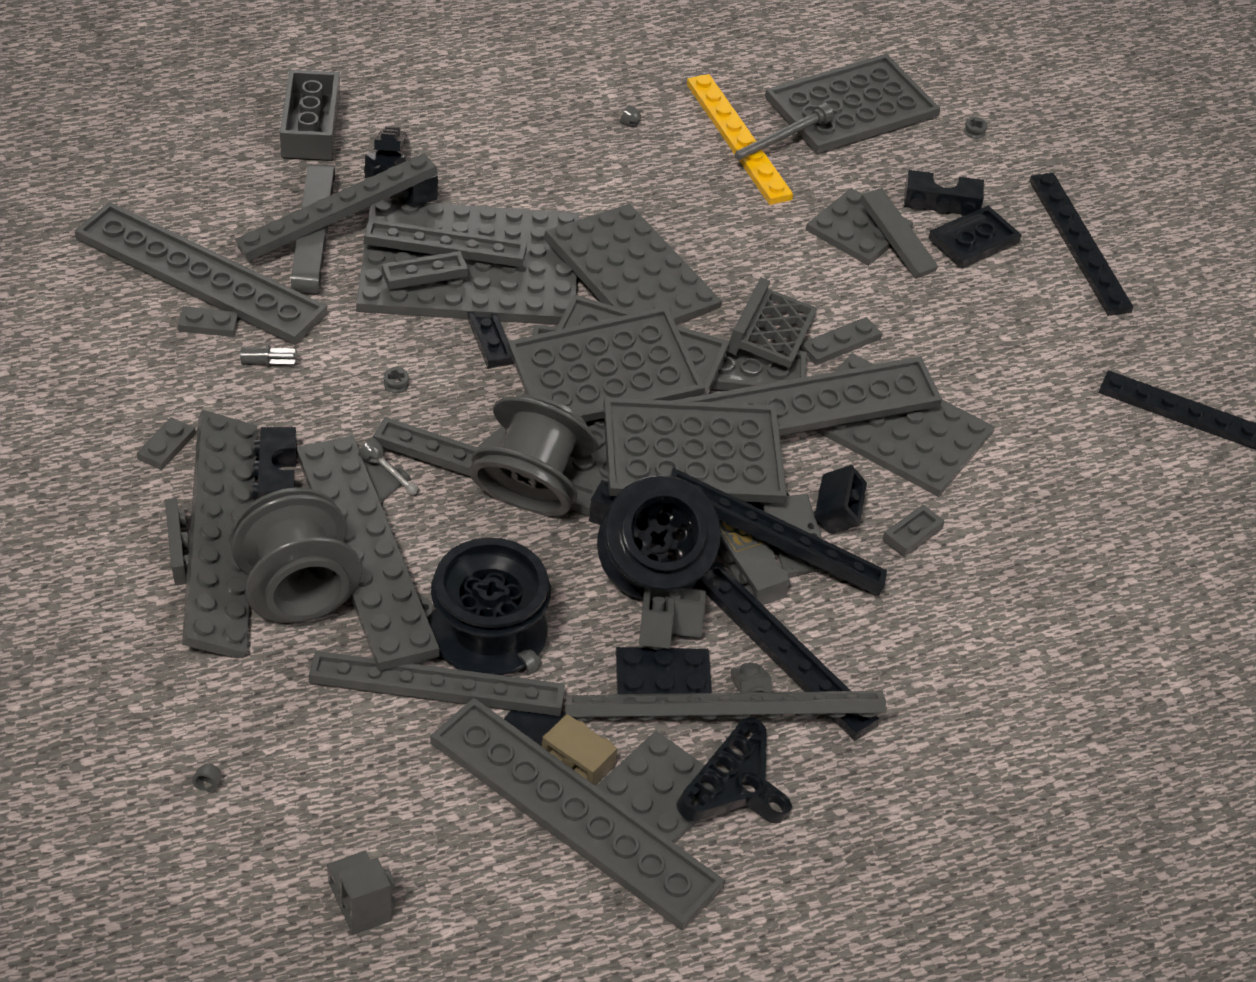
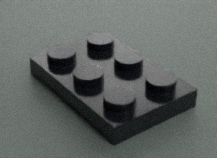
M989 205L932 229L929 233V239L961 268L1020 243L1022 236L1021 233Z
M616 647L617 694L712 693L709 649L661 648L655 650L644 647Z

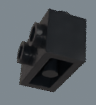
M853 465L822 475L814 517L817 523L822 525L828 533L834 534L860 525L867 482Z

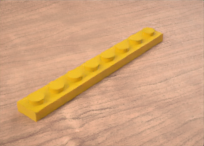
M710 74L687 78V86L734 154L737 150L756 142ZM763 150L739 160L769 205L793 199L792 191Z

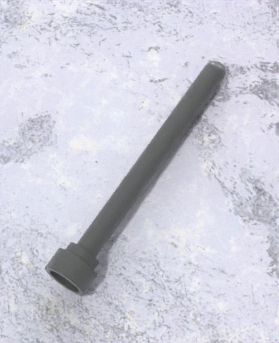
M827 103L816 106L811 115L737 150L735 158L742 160L815 123L824 125L834 119V112L831 106Z

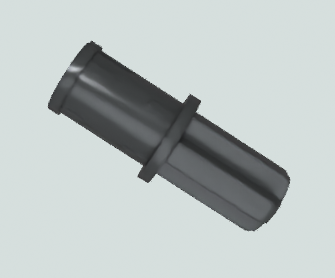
M267 345L266 348L241 347L240 362L242 365L264 364L266 367H270V365H296L298 360L296 349L271 348L270 345Z

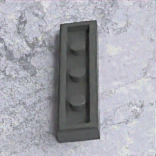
M883 188L862 194L859 201L914 278L917 279L935 272L939 266Z

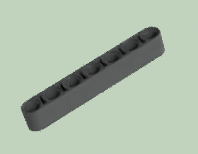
M308 164L301 209L320 199L333 195L335 166ZM329 225L297 239L291 275V289L304 294H319L322 277L321 269H323L324 251L327 241L326 233H328Z

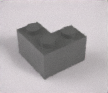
M644 587L639 645L657 650L670 648L672 634L678 635L681 638L701 637L706 591L685 588L657 590Z
M365 850L327 864L328 883L352 935L391 922V909L395 907L391 890L395 889V883L390 870H384L378 858L370 860Z

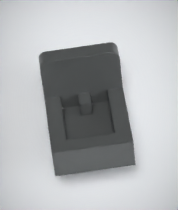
M745 663L740 668L731 669L732 682L739 689L740 693L772 692V677L760 664Z

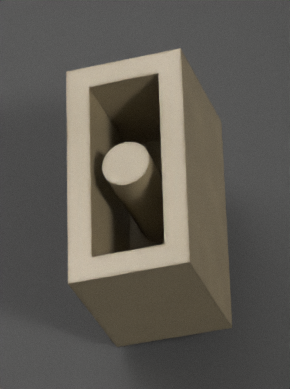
M568 714L542 737V747L595 786L616 765L618 748L607 738H602L590 730L584 722L576 720Z

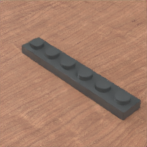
M369 219L364 233V244L435 255L461 251L464 259L523 267L527 252V242L374 219Z

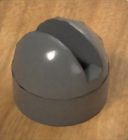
M628 105L621 116L620 123L630 127L639 124L641 114L635 107Z
M523 650L516 654L526 664L527 676L538 669L540 657L533 650Z
M204 764L197 769L192 778V783L199 790L213 793L221 782V772L213 764ZM204 782L210 783L212 785L208 788H205Z

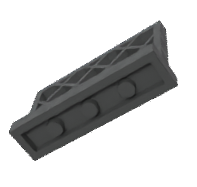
M760 277L733 329L727 352L737 355L739 349H743L791 368L817 308L768 289L770 281ZM770 300L780 303L781 305H774ZM796 311H800L802 313H805L806 315H799ZM787 312L789 316L783 317L781 313ZM765 314H772L774 318H767ZM790 324H797L799 328H792ZM781 325L783 330H777L774 326ZM759 327H765L767 331L761 332ZM784 337H790L793 341L786 342ZM767 339H775L777 343L770 344ZM757 340H758L761 345H757V344L752 343V342H750V341H757ZM777 351H784L787 354V356L782 355Z

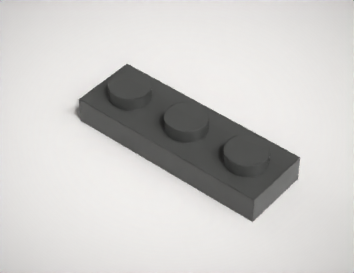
M461 251L384 263L382 264V274L388 290L468 277V268Z
M864 317L802 342L800 350L807 352V357L817 366L880 340L882 332L867 317Z
M177 498L165 499L175 585H183L187 581L186 573L188 567V555H184V550H189L188 533L182 532L181 529L187 527L185 509L179 510Z

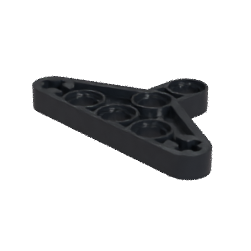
M753 717L742 719L686 787L676 803L678 812L684 818L698 821L743 806H748L771 823H781L786 818L792 808L789 797L766 780L767 732L761 721ZM748 731L753 734L749 740L744 737ZM730 746L738 747L743 755L734 753ZM716 763L725 765L729 772L726 773L719 770ZM701 781L711 783L715 790L706 789ZM742 782L752 785L755 792L746 790ZM696 796L700 801L694 806L691 802ZM768 802L778 804L782 812L772 809Z

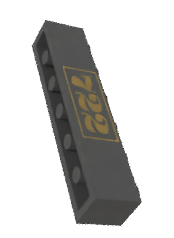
M719 520L721 540L718 554L731 574L762 605L786 598L790 578L787 571L782 569L776 561L772 549L767 548L763 540L755 539L752 535L736 527H730L725 522Z

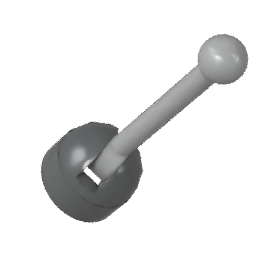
M375 438L370 439L362 446L358 455L369 464L380 463L406 487V492L409 495H415L418 492V487L415 484H410L383 459L384 449Z

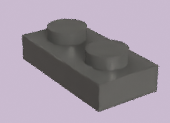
M183 306L178 323V331L234 337L239 319L238 313Z
M170 417L137 452V459L163 470L196 434L195 428Z
M923 504L886 530L883 535V541L905 557L942 530L945 521Z

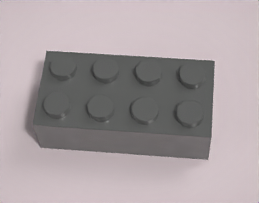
M289 70L280 128L281 157L333 160L340 102V72Z

